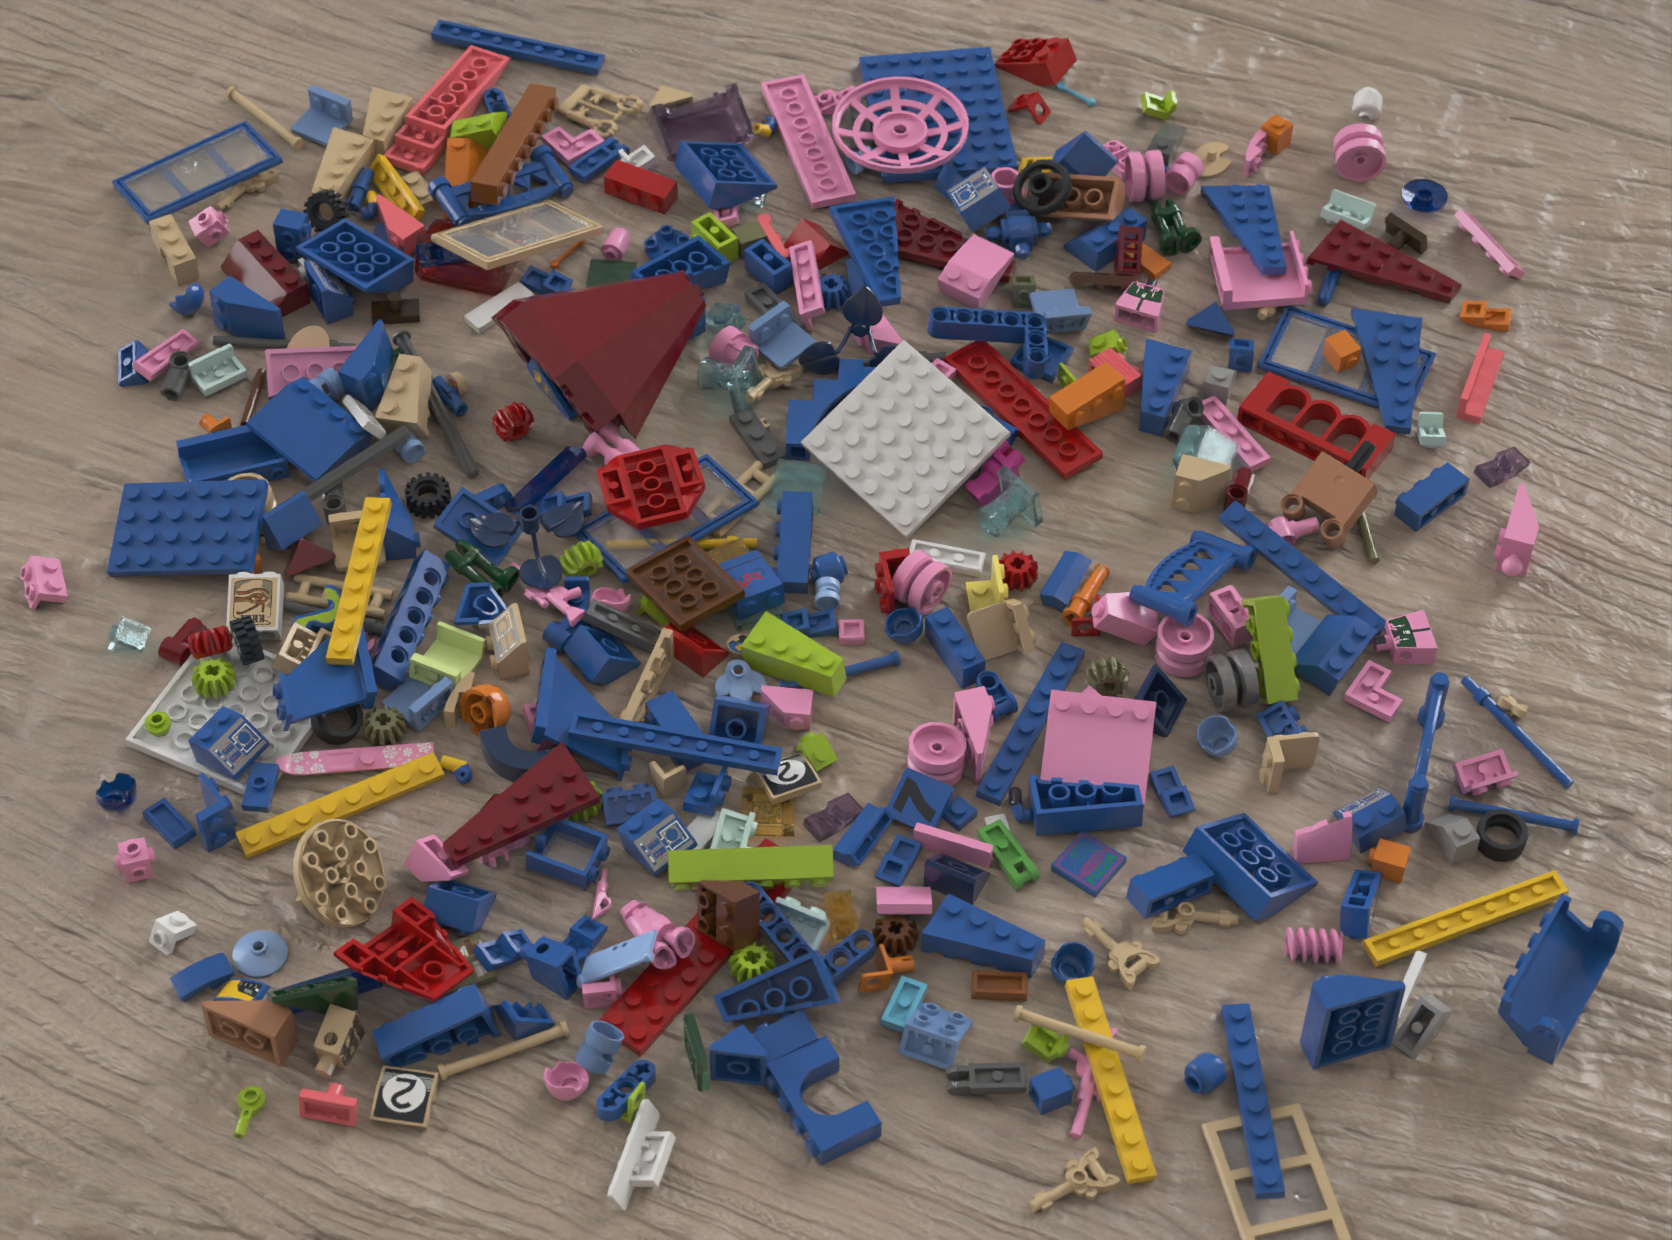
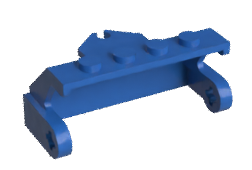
M1564 894L1560 895L1551 913L1547 911L1544 913L1539 924L1542 929L1539 934L1536 932L1532 934L1527 945L1530 948L1527 955L1524 953L1520 955L1515 966L1518 969L1515 976L1510 974L1503 986V989L1506 991L1501 998L1498 1009L1499 1015L1521 1043L1528 1047L1527 1053L1551 1065L1555 1062L1572 1029L1580 1021L1582 1013L1585 1012L1597 984L1617 950L1624 927V922L1618 915L1605 910L1598 913L1592 927H1587L1569 910L1572 899Z

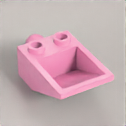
M1521 483L1518 486L1507 528H1501L1498 543H1502V545L1497 544L1493 558L1498 560L1496 570L1502 571L1510 577L1517 575L1526 577L1539 529L1525 485Z

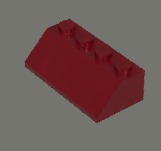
M259 230L238 239L221 265V270L228 277H233L279 307L282 317L311 303L308 283Z

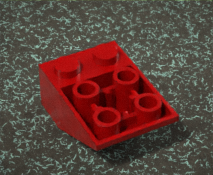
M1019 38L1012 42V45L1000 55V58L994 65L1000 70L1037 86L1056 85L1077 62V58L1069 38Z

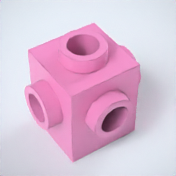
M209 206L188 221L195 237L207 248L230 233L226 224L229 222L222 211L217 212L212 206Z
M144 837L117 843L119 854L114 855L118 871H124L127 883L154 877L151 863L156 862L153 847H147Z

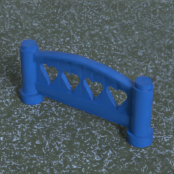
M547 145L536 147L530 154L532 162L524 164L521 171L517 172L513 185L527 192L512 196L509 194L508 188L506 199L501 200L499 205L486 204L475 209L469 208L468 200L471 197L470 181L452 187L447 178L438 177L432 180L427 188L431 197L434 200H438L456 227L469 224L471 220L489 218L542 202L556 193L563 197H569L574 192L573 184L555 161L554 153ZM530 178L546 183L547 186L531 189L529 187Z
M1195 530L1191 535L1189 544L1169 554L1154 568L1145 586L1134 585L1132 587L1129 599L1138 605L1176 619L1177 624L1189 627L1193 623L1198 611V605L1194 602L1235 564L1237 568L1249 571L1256 560L1257 549L1247 544L1244 546L1235 544L1202 530ZM1199 552H1204L1211 559H1198L1195 557L1198 556ZM1186 563H1193L1200 570L1183 569V567H1186ZM1174 574H1181L1188 581H1174L1171 578H1174ZM1162 585H1169L1175 592H1161L1158 590L1162 589Z
M1437 672L1430 678L1425 702L1420 707L1417 717L1419 725L1424 729L1414 777L1409 780L1402 807L1406 813L1407 830L1404 831L1406 833L1418 832L1424 822L1423 808L1429 788L1426 774L1435 730L1439 729L1444 722L1445 712L1443 708L1450 684L1448 676L1442 672Z

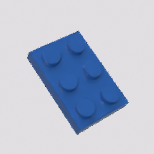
M463 487L460 488L433 525L435 530L455 543L461 539L480 548V552L497 567L523 533L519 526L515 535H509V543L500 548H490L482 545L473 536L469 526V519L501 512Z

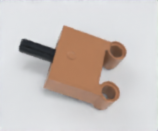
M1365 440L1346 465L1322 451L1292 492L1282 498L1280 506L1285 518L1288 521H1301L1306 515L1304 506L1310 507L1328 519L1321 526V533L1325 544L1331 548L1341 547L1346 541L1347 533L1378 493L1375 483L1359 474L1360 470L1376 451V446L1370 441ZM1292 505L1299 506L1295 511H1288V508ZM1332 530L1339 531L1334 537L1328 536V533Z

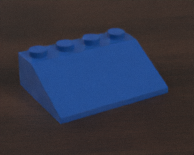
M680 141L674 166L707 206L713 210L732 208L777 189L775 181L741 143Z
M346 218L296 246L297 252L365 293L399 291L413 282L414 259Z
M301 377L286 385L246 424L249 429L314 482L367 449L372 438V434L362 428L353 416L305 377Z
M1245 813L1197 826L1182 850L1187 856L1196 853L1214 872L1213 882L1220 886L1227 893V896L1235 901L1256 922L1274 916L1318 884V881Z
M1344 974L1330 977L1322 976L1313 981L1300 1037V1044L1312 1069L1389 1048L1406 989L1405 983Z

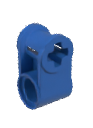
M983 671L978 675L976 688L985 686L988 696L992 695L994 699L995 711H992L994 722L1009 712L1013 714L1018 711V704L1014 695L1006 688L995 672Z

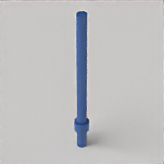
M1465 676L1461 680V683L1473 695L1472 698L1480 706L1483 705L1566 789L1573 785L1574 781L1491 699V694L1484 687L1480 688L1469 676Z

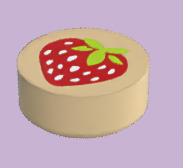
M455 371L447 375V383L451 387L456 388L459 396L467 393V382L460 372Z

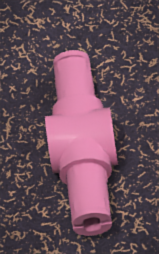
M1281 516L1273 518L1267 524L1269 528L1292 546L1299 539V536L1319 532V523L1316 517L1295 522L1294 520L1288 521L1287 518Z

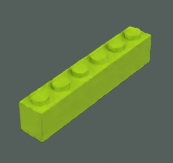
M832 845L668 851L669 888H675L676 892H689L691 888H698V882L701 880L755 882L762 889H772L773 885H784L785 888H799L801 884H812V887H826L828 883H833L834 879Z

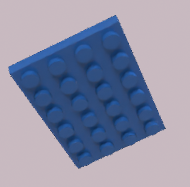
M265 479L124 484L107 573L110 577L253 573L269 486L268 482Z

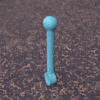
M1063 82L1056 84L1058 91H1065L1085 101L1090 107L1095 105L1093 98H1087L1065 87Z

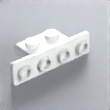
M642 1099L622 1156L618 1161L612 1183L609 1186L607 1196L619 1211L626 1210L634 1187H659L676 1139L671 1131L654 1132L660 1113L649 1099Z

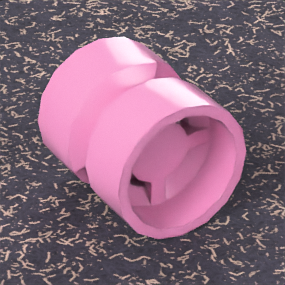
M1190 152L1181 153L1165 174V186L1167 189L1177 195L1187 194L1203 173V162L1195 154Z

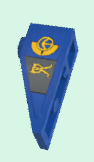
M531 359L526 368L540 390L569 421L577 417L563 391Z
M1355 869L1341 904L1340 932L1342 931L1343 936H1348L1351 939H1367L1372 927L1382 872Z

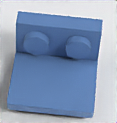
M312 85L308 90L310 108L291 127V132L327 146L333 127L345 130L353 121L351 100Z
M1074 289L1031 292L1029 295L1033 311L1043 315L1046 319L1047 334L1086 329L1092 312L1090 306H1079Z
M782 301L747 326L749 338L752 340V343L759 347V353L780 370H783L797 360L808 346L816 342L813 337L793 322L790 305L785 301Z
M1288 585L1280 596H1285V601H1288L1290 606V616H1287L1288 626L1293 630L1291 649L1296 655L1321 621L1296 607L1297 590Z
M445 676L441 681L430 686L409 678L386 697L382 703L383 706L386 704L389 710L396 707L399 713H403L406 723L419 732L443 712L445 704L454 689L453 681Z
M922 1002L905 1023L898 1053L945 1070L948 1067H954L960 1042L971 1028L973 1020L960 1012H949L941 1009L934 1003Z

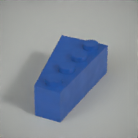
M698 235L632 270L629 280L678 273L683 270L690 278V282L693 285L697 284L702 290L726 283L731 262Z
M1146 339L1143 358L1139 431L1160 437L1163 436L1172 414V405L1177 401L1190 369L1191 350Z
M783 491L782 500H777V515H781V523L776 522L775 538H780L779 545H774V560H778V568H773V571L783 583L784 593L808 594L813 492Z
M1029 775L1028 799L1030 809L1032 810L1036 836L1081 832L1082 830L1096 831L1142 826L1144 804L1139 785L1111 782L1094 785L1089 780H1079V783L1062 782L1063 778L1052 777L1051 781L1038 780V776Z
M948 894L922 932L921 951L930 954L931 951L942 953L944 957L954 960L955 957L971 960V964L978 966L982 964L995 966L996 970L1003 972H1027V978H1031L1044 959L1046 940Z
M816 950L713 996L724 1022H734L842 1003L821 952Z
M475 983L470 986H464L457 992L440 998L423 1008L412 1010L397 1020L386 1022L372 1031L381 1059L387 1066L398 1068L426 1060L427 1054L432 1052L441 1055L451 1052V1047L466 1042L468 1046L479 1043V1037L491 1034L492 1038L502 1036L492 1008Z

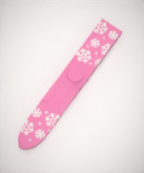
M433 742L298 752L280 757L276 760L275 764H279L281 772L295 776L392 769L434 752Z

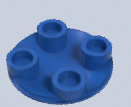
M663 225L659 231L653 233L644 241L645 252L653 260L689 241L690 237L680 230L673 229L671 225Z

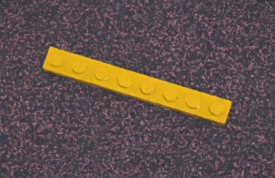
M365 497L326 654L327 664H354L392 507L390 498Z
M434 752L235 832L236 838L246 859L302 837L310 827L319 822L329 819H346L444 778L445 773Z
M1554 870L1365 939L1363 947L1375 967L1413 954L1418 950L1427 949L1557 901L1561 894L1568 895L1569 890Z
M1093 976L1067 980L1065 989L1077 1027L1113 1038ZM1082 1041L1127 1185L1155 1180L1157 1173L1118 1052Z

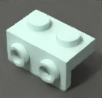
M1335 189L1332 191L1329 203L1322 208L1320 217L1325 218L1326 222L1333 225L1343 220L1365 231L1371 225L1376 204Z
M227 344L188 363L191 380L205 397L248 377L247 370L235 357L231 344Z
M722 808L710 849L751 848L746 845L748 838L754 837L758 823L753 822L755 813L750 812L747 816Z
M777 897L775 903L779 910L813 950L818 951L830 926V922L827 916H825L826 913L816 907H811L810 909L802 907L798 900L791 897H786L785 899ZM788 933L780 936V939L789 942L792 939V935Z

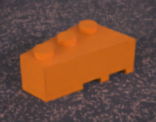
M1106 361L1050 396L1049 411L1067 430L1125 409V378Z

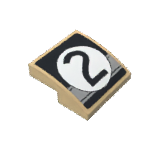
M801 752L782 758L777 776L752 771L762 792H766L772 805L822 788L819 776Z
M383 1065L373 1100L370 1120L428 1129L432 1102H435L440 1074Z

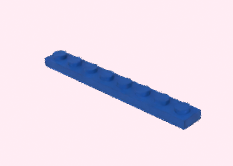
M440 19L431 32V39L434 41L467 48L472 45L504 56L598 75L605 63V54Z
M1236 500L1218 517L1222 525L1247 545L1256 548L1258 554L1334 615L1357 616L1378 631L1375 636H1379L1384 631L1386 623L1384 618Z
M1065 642L1060 643L976 790V797L1001 806L1047 724L1051 690L1065 691L1085 657V650Z
M579 711L574 712L569 729L570 739L775 776L778 774L783 748Z
M1250 1004L1222 1005L1221 1015L1255 1200L1285 1198V1186Z

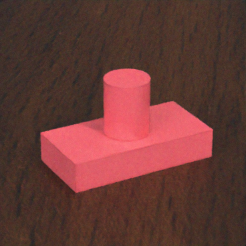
M331 1083L326 1093L302 1088L299 1095L300 1117L355 1127L358 1121V1099L343 1096L345 1088L339 1083Z

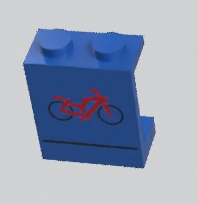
M758 550L718 564L745 591V598L735 603L739 620L785 603L783 583Z

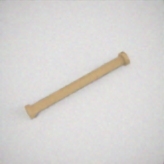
M230 86L226 90L225 96L228 99L234 100L289 142L291 148L298 151L303 147L304 140L301 137H296L241 95L235 86Z
M1018 1005L1014 1012L1013 1021L1015 1022L1024 1021L1134 1057L1136 1058L1135 1061L1141 1063L1145 1057L1147 1047L1144 1045L1139 1047L1024 1010V1006Z
M563 1021L557 1027L444 1066L441 1063L436 1065L437 1071L440 1074L441 1081L447 1080V1076L560 1037L568 1038L570 1037L567 1023Z

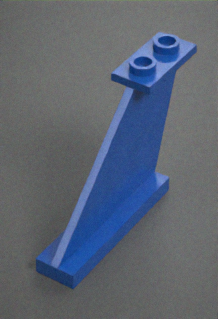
M362 627L353 665L327 664L326 654L331 638L330 635L287 677L285 673L279 674L277 684H273V699L278 701L277 720H281L283 731H289L290 724L360 703L362 704V709H373L377 696V687L364 627Z
M546 647L541 665L531 743L541 744L543 738L557 745L563 742L569 751L616 772V780L622 781L624 772H629L631 768L632 756H628V751L631 752V749L569 738V729L575 711L606 717L611 716L556 658L557 649Z

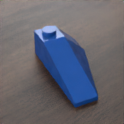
M379 469L380 498H390L392 503L384 536L386 560L416 558V548L421 547L419 532L414 533L413 522L384 469Z

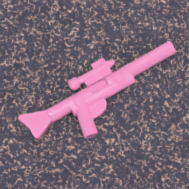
M512 562V563L509 565V566H515V567L518 568L519 570H520V567H521V566L518 565L516 562ZM562 586L546 590L531 587L532 589L525 588L524 596L529 600H536L543 609H546L550 602L566 615L570 626L573 627L577 622L584 619L585 610L571 607L567 604L568 601L582 596L579 587L570 590Z
M1110 1028L1112 1037L1114 1039V1037L1117 1035L1118 1029ZM1071 1048L1067 1058L1077 1062L1076 1075L1082 1079L1075 1100L1079 1105L1070 1137L1080 1139L1093 1096L1097 1097V1103H1101V1099L1087 1055Z

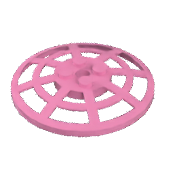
M911 77L880 78L857 86L839 101L832 120L834 139L839 148L849 158L867 168L897 174L922 172L946 163L962 149L969 129L966 109L953 93L933 82ZM890 89L891 100L878 102L868 108L858 101V99L870 93ZM899 89L922 91L933 95V98L927 105L913 100L900 99ZM941 101H944L955 111L960 121L946 125L943 117L934 109ZM850 105L860 113L854 122L853 131L839 128L841 117ZM892 107V112L885 113L880 117L873 114L879 110ZM901 107L914 108L920 110V112L918 114H915L908 111H901ZM931 116L939 127L927 129V124L924 120ZM865 119L874 124L873 132H860L861 125ZM961 129L959 143L950 152L941 150L947 141L948 133ZM941 135L935 148L925 144L927 137ZM840 136L854 138V142L864 155L859 156L843 143ZM861 139L874 140L878 147L870 151ZM917 150L927 153L918 158H908V153ZM885 152L898 154L899 160L887 159L880 155ZM933 156L940 157L931 162L910 166V164L923 162L925 160L932 158ZM874 159V160L879 161V162H882V163L892 164V165H900V166H891V165L879 164V163H876V162H872L871 160Z

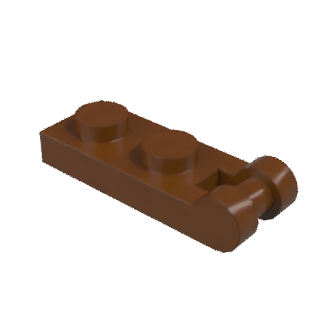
M1075 271L1069 275V282L1075 288H1081L1084 284H1093V288L1107 289V285H1114L1118 290H1126L1132 282H1137L1135 275Z

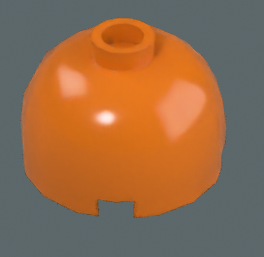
M476 685L466 690V693L460 698L459 709L464 723L469 722L474 727L470 731L479 736V731L502 725L506 727L511 717L509 699L495 685Z

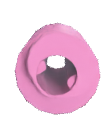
M1287 927L1284 941L1285 957L1287 954H1290L1292 962H1295L1297 956L1301 955L1303 963H1306L1308 956L1312 955L1314 963H1317L1320 955H1322L1325 964H1328L1330 957L1334 956L1336 964H1339L1343 953V933L1341 931L1338 937L1337 931L1331 929L1327 936L1325 929L1320 928L1316 936L1314 929L1309 928L1305 935L1303 928L1298 927L1294 935L1292 928Z

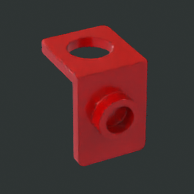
M1039 92L1019 95L1007 109L1008 113L1027 108L1038 125H1041L1051 113ZM1037 104H1040L1043 109L1042 116L1036 113Z
M1096 594L1095 603L1100 600V594ZM1093 617L1072 619L1071 636L1101 635V630L1094 628ZM1081 624H1089L1092 626L1088 630H1080L1077 628Z

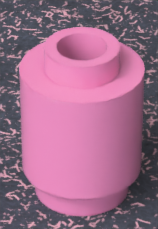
M620 227L610 231L601 248L602 255L608 261L618 262L622 260L631 243L629 232Z

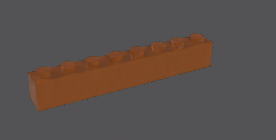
M529 84L470 181L472 201L499 205L502 198L506 197L510 184L514 183L517 172L521 171L523 162L529 158L530 150L536 146L539 135L543 134L546 123L550 122L553 111L558 108L559 98L556 97V87Z

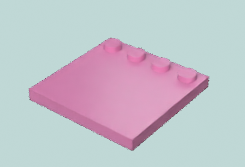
M1051 690L1040 780L1051 781L1052 777L1063 778L1062 782L1079 783V780H1089L1094 785H1102L1104 782L1139 785L1144 807L1156 702Z

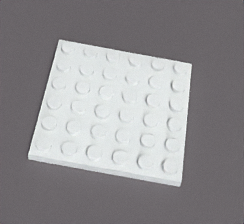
M903 340L801 441V444L902 536L908 539L1011 435L1003 425Z
M232 637L233 648L230 651L212 655L214 660L223 657L225 662L230 661L234 671H236L235 690L228 691V697L221 695L218 700L214 697L206 700L203 695L196 693L191 681L194 666H200L201 660L209 661L211 656L196 659L191 654L125 741L127 746L197 776L204 773L208 779L213 778L217 784L244 795L252 764L234 780L197 763L188 743V740L222 706L242 714L269 741L270 746L254 762L275 764L276 760L282 756L298 753L314 731L311 726V718L290 724L289 731H283L281 720H277L278 701L273 699V684H277L279 674L282 673L271 668L277 655L263 650L264 660L244 666ZM157 711L165 712L171 718V727L168 733L160 737L151 735L147 732L144 725L146 717ZM279 771L277 781L282 776L283 772Z

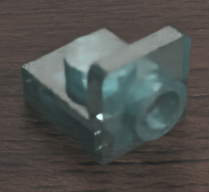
M716 303L706 314V325L719 327L734 326L741 330L746 323L737 304Z
M121 617L118 624H112L107 638L111 641L108 649L113 650L116 644H120L141 653L151 628Z

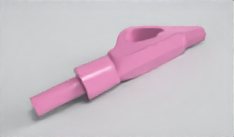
M607 869L601 870L600 881L596 883V896L591 921L611 908V900L606 896L608 883L606 882ZM600 904L604 905L605 908L601 909Z

